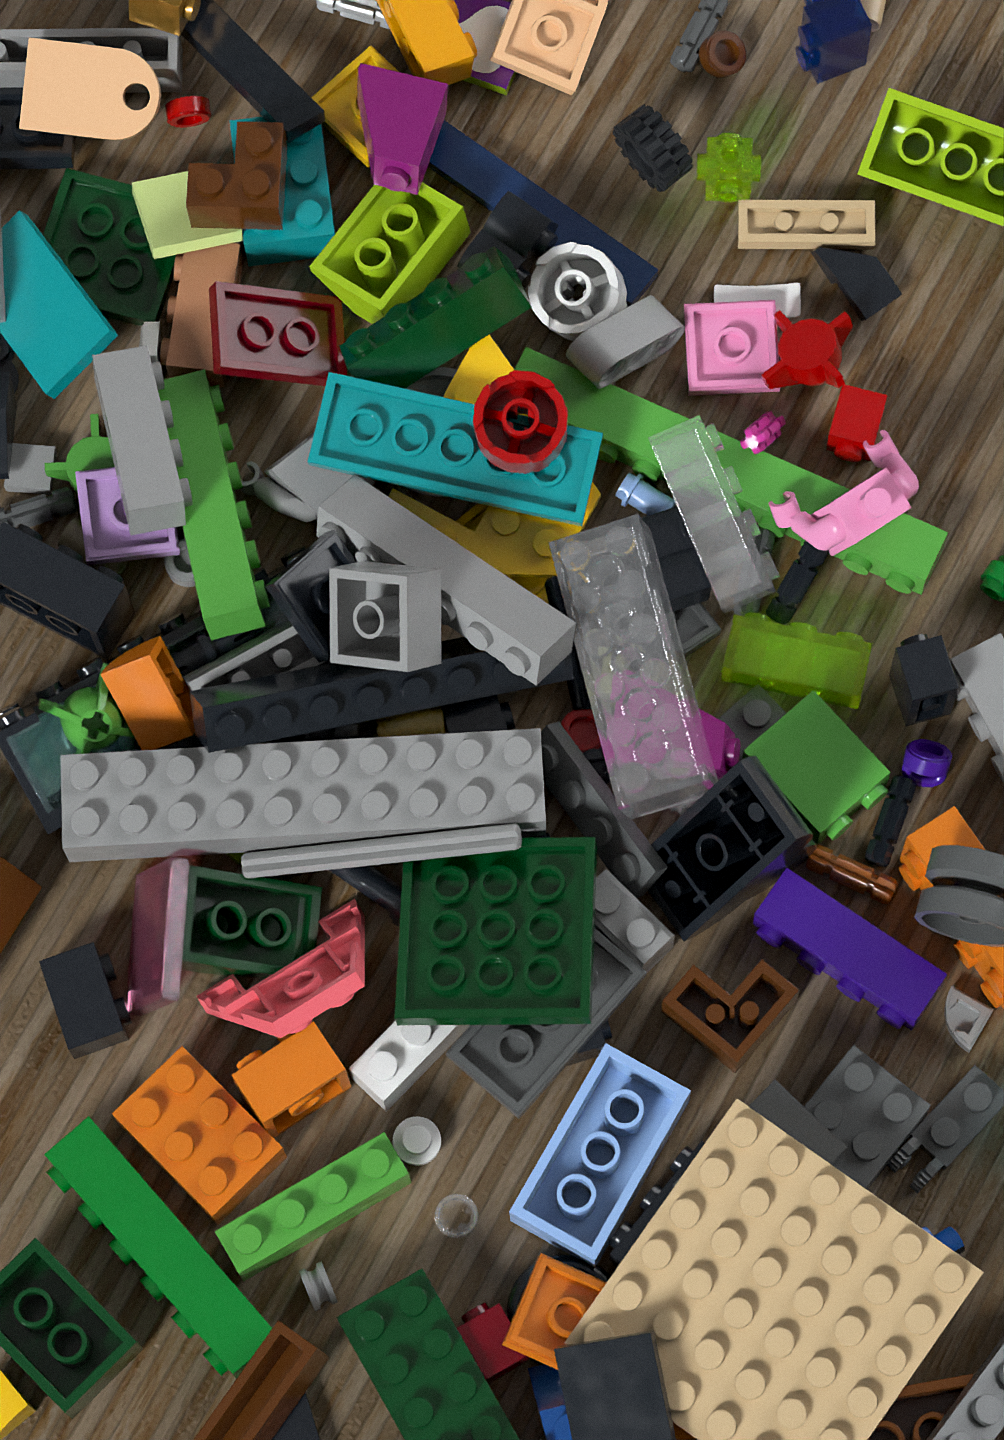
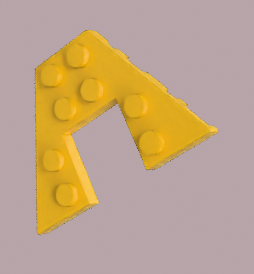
M490 334L470 346L443 396L444 398L475 404L483 387L488 383L491 384L498 377L508 375L509 372L514 371ZM592 482L582 526L488 506L475 532L394 488L388 497L507 577L534 576L550 578L559 575L596 507L601 493Z

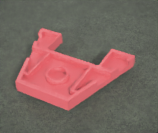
M353 899L318 921L329 940L248 990H244L234 974H231L197 995L196 997L205 1012L282 1038L289 1033L293 1034L304 1030L311 1024L314 1017L327 1009L346 1004L352 999L356 991L365 987V915L357 901Z

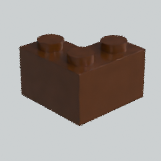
M237 122L235 164L189 163L186 208L191 228L283 230L287 141L283 123Z
M761 959L730 995L693 964L662 1000L661 1013L732 1072L736 1073L797 1002L799 989Z

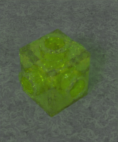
M722 133L717 137H707L706 153H697V181H705V201L738 202V200H750L752 182H760L761 155L752 154L753 138H743L736 133Z

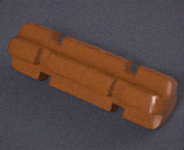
M817 844L816 850L807 858L806 867L819 875H823L825 872L830 875V880L861 894H864L865 891L871 893L870 898L882 904H888L897 889L898 882L895 878L884 873L878 876L874 874L875 869L842 854H839L838 857L832 855L834 850Z

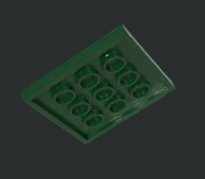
M522 838V845L516 850L403 862L395 1021L397 1026L591 1024L597 866L596 838Z

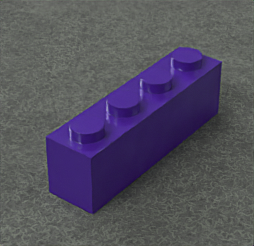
M788 868L782 873L754 914L753 925L759 928L756 933L762 940L778 949L782 945L786 946L798 954L796 960L805 969L816 975H820L822 971L838 981L836 987L844 995L857 1002L864 998L879 1008L876 1014L883 1021L897 1029L904 1025L911 1031L913 1030L947 977L945 972Z

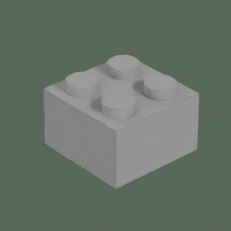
M369 561L329 568L330 663L403 672L441 664V569Z

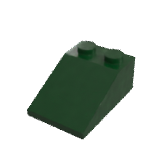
M190 865L170 872L159 967L205 974H234V976L267 978L316 948L322 887L263 877L248 879L243 874Z

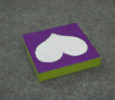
M454 0L459 12L458 23L463 33L469 32L477 49V57L473 61L471 77L464 79V81L507 96L517 72L489 60L511 3L504 0Z

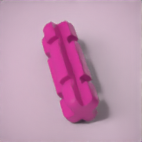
M767 411L744 430L746 436L740 440L743 450L750 447L754 454H759L782 434L780 428L786 424L783 415L775 417L772 411Z

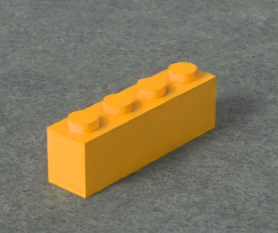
M376 0L413 76L447 83L448 85L471 77L473 61L477 57V49L469 32L463 33L458 23L459 12L454 0Z

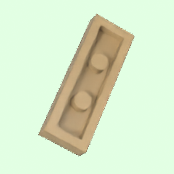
M738 200V249H816L822 247L829 249L874 250L875 200Z

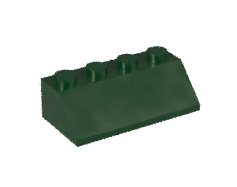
M493 246L485 252L476 253L469 257L462 267L447 277L435 279L427 285L422 293L408 302L393 306L386 313L385 317L368 328L356 330L339 347L346 367L354 378L405 389L532 306L514 265L506 255Z

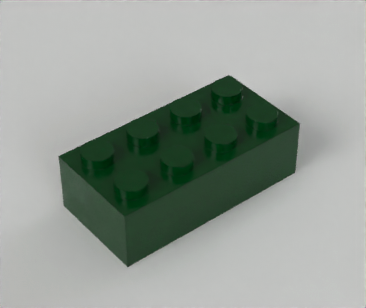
M423 1268L336 1317L404 1440H520Z

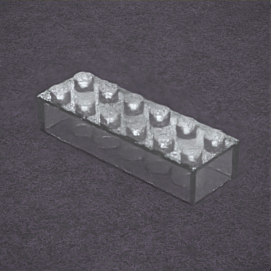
M635 514L548 542L567 616L576 622L574 643L617 808L632 820L700 799L718 782L650 528L639 514Z

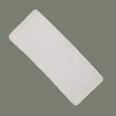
M799 283L759 286H714V303L775 300L776 312L780 310L787 318L798 317L801 314Z

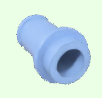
M629 472L615 495L622 500V506L626 507L629 504L647 516L674 508L677 499L669 497L643 481L644 475L640 473L635 476Z

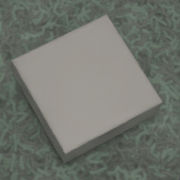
M12 443L9 479H5L4 482L5 490L7 492L52 495L54 478L46 476L45 463L56 462V447Z

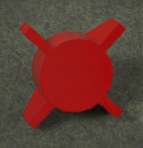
M780 310L776 312L774 318L783 332L778 342V354L781 360L761 374L765 385L769 389L797 384L811 387L820 386L825 383L836 388L843 386L845 382L838 368L842 361L841 347L853 327L850 316L844 311L829 324L823 320L812 318L800 320L793 324Z

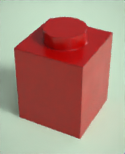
M844 384L840 391L829 431L826 450L834 452L835 456L849 462H859L861 459L871 461L863 446V442L866 440L869 445L876 444L887 395Z

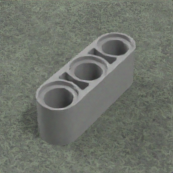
M650 295L582 332L567 349L566 358L598 389H601L669 351L683 335L685 326L654 296Z

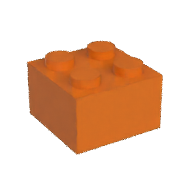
M314 1021L300 1032L289 1033L282 1038H277L280 1043L264 1054L261 1050L250 1053L238 1062L236 1066L239 1070L232 1074L243 1099L261 1126L273 1138L351 1088L345 1067Z

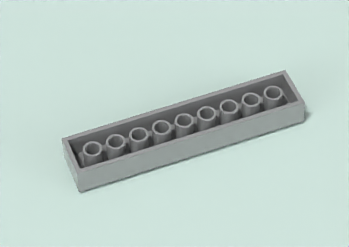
M540 728L251 744L208 753L204 747L60 755L62 847L69 862L259 852L513 823L519 825L522 837L546 836Z

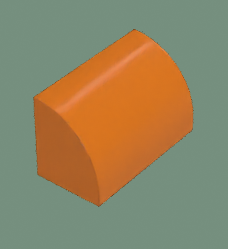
M161 636L145 641L126 651L107 665L101 672V677L141 750H155L194 734L190 690Z

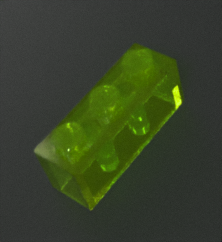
M749 612L745 613L744 616H733L722 666L721 681L753 688L759 684L764 690L805 698L814 690L825 703L859 709L873 643L864 642L863 637L851 632H837L836 636L817 632L818 629L815 626L807 623L792 622L790 626L773 623L770 617L759 613Z

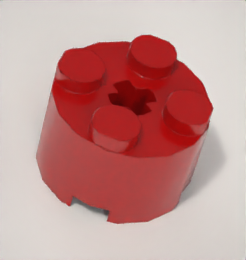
M514 370L509 372L508 375L498 377L491 384L488 383L483 387L475 402L473 416L474 433L479 449L491 464L507 472L527 474L533 471L538 472L548 467L561 452L567 439L568 428L567 407L562 395L555 388L551 380L535 372ZM518 414L528 415V424L531 427H525L524 431L514 430L513 423L509 420L511 418L517 420Z

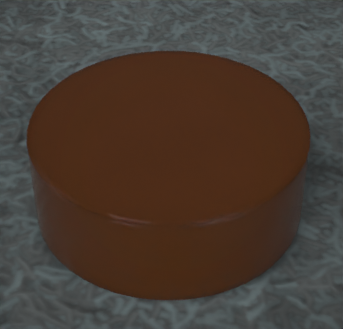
M723 30L704 39L700 46L699 58L707 73L717 78H725L742 69L746 61V49L739 36L731 31Z

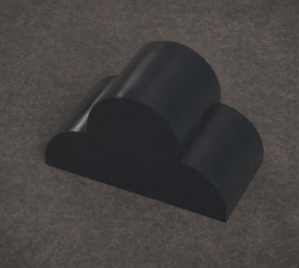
M750 756L740 760L651 844L668 868L648 891L685 942L722 920L744 901L774 885L786 868L791 871L795 870L813 854L817 844L812 839L813 834L757 756Z

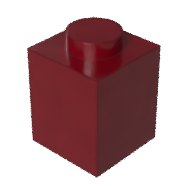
M482 1303L461 1317L464 1324L457 1327V1330L488 1385L530 1360L528 1356L502 1345L511 1323L499 1303L491 1308L488 1307L487 1303Z

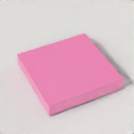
M775 300L684 304L688 396L780 392V388L769 389L761 374L779 362L777 323L774 318L776 313Z

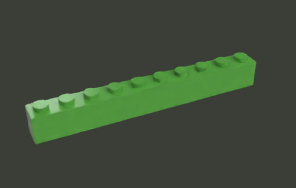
M525 347L514 369L535 372L551 380L555 388L562 395L567 407L569 426L603 433L598 456L600 460L608 463H614L616 460L631 466L632 471L636 475L639 473L644 475L643 479L648 481H657V479L674 485L675 491L682 496L692 500H698L699 497L716 504V508L723 514L736 519L741 518V516L758 523L759 528L772 531L775 537L787 535L800 541L801 546L805 542L802 537L792 531L791 527L779 528L775 524L769 502L772 501L774 504L785 503L784 492H793L801 512L805 511L811 515L850 490L764 451L754 454L750 447L743 450L739 440L612 384L598 389L579 370ZM903 513L856 544L834 555V557L843 560V564L853 572L867 575L870 572L886 579V584L896 591L906 594L913 591L922 595L944 549L948 532Z

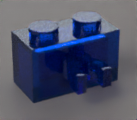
M804 0L806 6L803 7L802 24L798 26L800 42L799 46L795 48L802 69L805 72L810 70L816 83L819 84L865 66L872 24L860 0Z

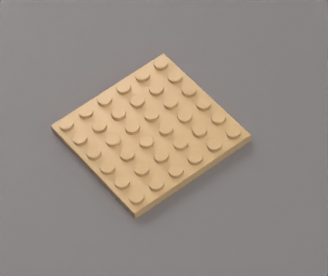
M736 1099L564 1343L568 1345L654 1330L672 1421L697 1440H868L984 1272L742 1101Z

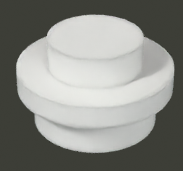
M418 1116L410 1117L397 1126L393 1135V1146L400 1159L405 1163L415 1166L424 1165L431 1162L439 1153L441 1135L439 1129L431 1120Z

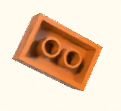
M183 1046L112 1113L118 1124L217 1225L287 1158L284 1148Z

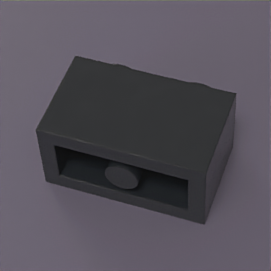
M918 634L906 638L900 643L901 646L895 649L889 677L905 726L907 727L950 715L959 687L942 635L928 638L927 634Z
M94 942L39 961L68 1050L74 1059L129 1040L124 1026L132 1024V1019L124 997L115 999L109 982L117 980V975L108 952L100 955Z

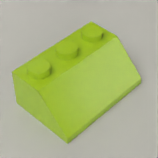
M423 182L418 195L403 191H392L386 187L373 185L309 267L311 272L359 317L374 324L385 317L386 313L393 306L399 303H406L422 293L427 285L441 272L471 231L463 206Z

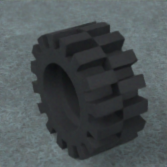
M643 104L614 126L613 135L616 137L614 140L622 148L620 152L623 157L629 159L631 168L639 172V177L643 181L647 180L648 185L653 189L656 188L657 191L664 192L693 169L691 164L693 160L687 154L689 152L687 146L680 142L682 138L678 132H673L671 129L672 125L668 120L665 122L658 111L654 112L651 106Z

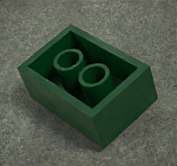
M36 1237L0 1271V1346L64 1413L73 1419L143 1348Z

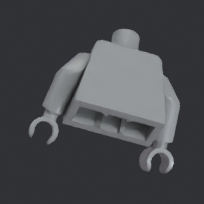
M312 433L267 468L264 472L268 477L263 475L255 462H247V467L255 476L250 481H242L243 488L241 491L247 495H255L276 512L303 522H310L313 520L317 521L318 506L353 475L308 465V457L314 433ZM360 477L370 485L375 483V480Z

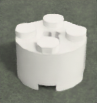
M569 242L552 247L536 262L537 267L531 276L530 286L528 285V296L532 310L543 324L567 340L574 341L588 328L627 307V290L623 275L613 262L598 249L596 250L589 245ZM576 284H580L584 289L586 288L580 300L576 301L573 298L569 300L575 294L573 287Z

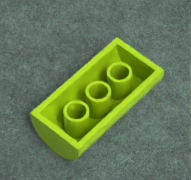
M888 88L857 175L1004 227V128Z

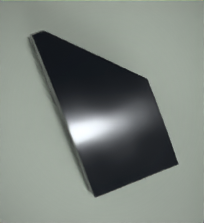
M822 247L811 251V254L830 283L838 284L861 321L867 320L902 295L891 276L875 256Z

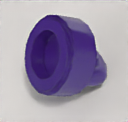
M926 739L913 740L907 744L905 749L902 775L915 781L918 787L932 788L941 785L947 777L952 753L946 746L938 742Z

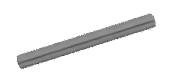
M513 823L248 852L242 855L241 865L245 878H259L510 851L521 847L522 836L519 825Z

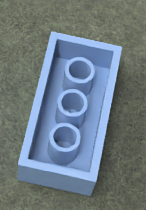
M605 1043L510 1209V1221L564 1252L596 1267L608 1247L609 1241L617 1231L690 1101L691 1090Z

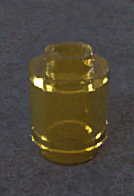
M441 706L376 719L378 737L445 734Z

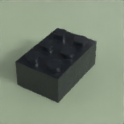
M2 522L0 525V604L108 660L135 615L129 593L123 584L124 579L107 567L100 566L98 570H95L82 563L83 557L64 545H59L55 549L43 543V537L26 525L19 524L15 528Z

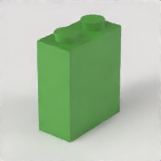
M814 690L743 750L742 759L757 756L813 834L812 839L816 844L821 843L827 836L832 841L840 837L853 823L850 816L862 806L870 810L888 793L885 786L888 783L891 772Z

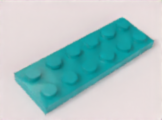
M329 372L308 457V465L582 526L603 433L568 425L566 442L558 457L548 467L538 472L533 471L527 474L507 472L491 464L479 449L473 426L475 404ZM518 414L517 420L512 418L509 420L513 423L514 430L524 431L525 427H531L528 424V416Z

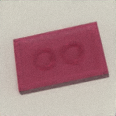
M171 857L136 875L126 1005L130 1015L142 1016L179 1000L189 875L188 859Z

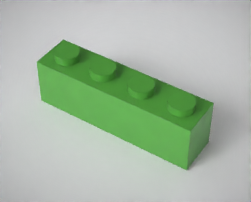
M383 1132L219 1228L215 1233L243 1281H246L411 1184L410 1175L387 1135Z

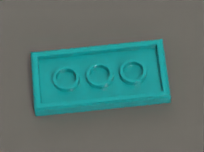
M19 210L1 228L6 322L0 323V333L44 393L55 399L93 361L92 355L100 354L118 334L30 217Z

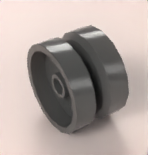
M941 845L932 848L925 877L934 886L921 891L914 918L928 929L953 939L991 947H1004V856L978 848L959 845Z

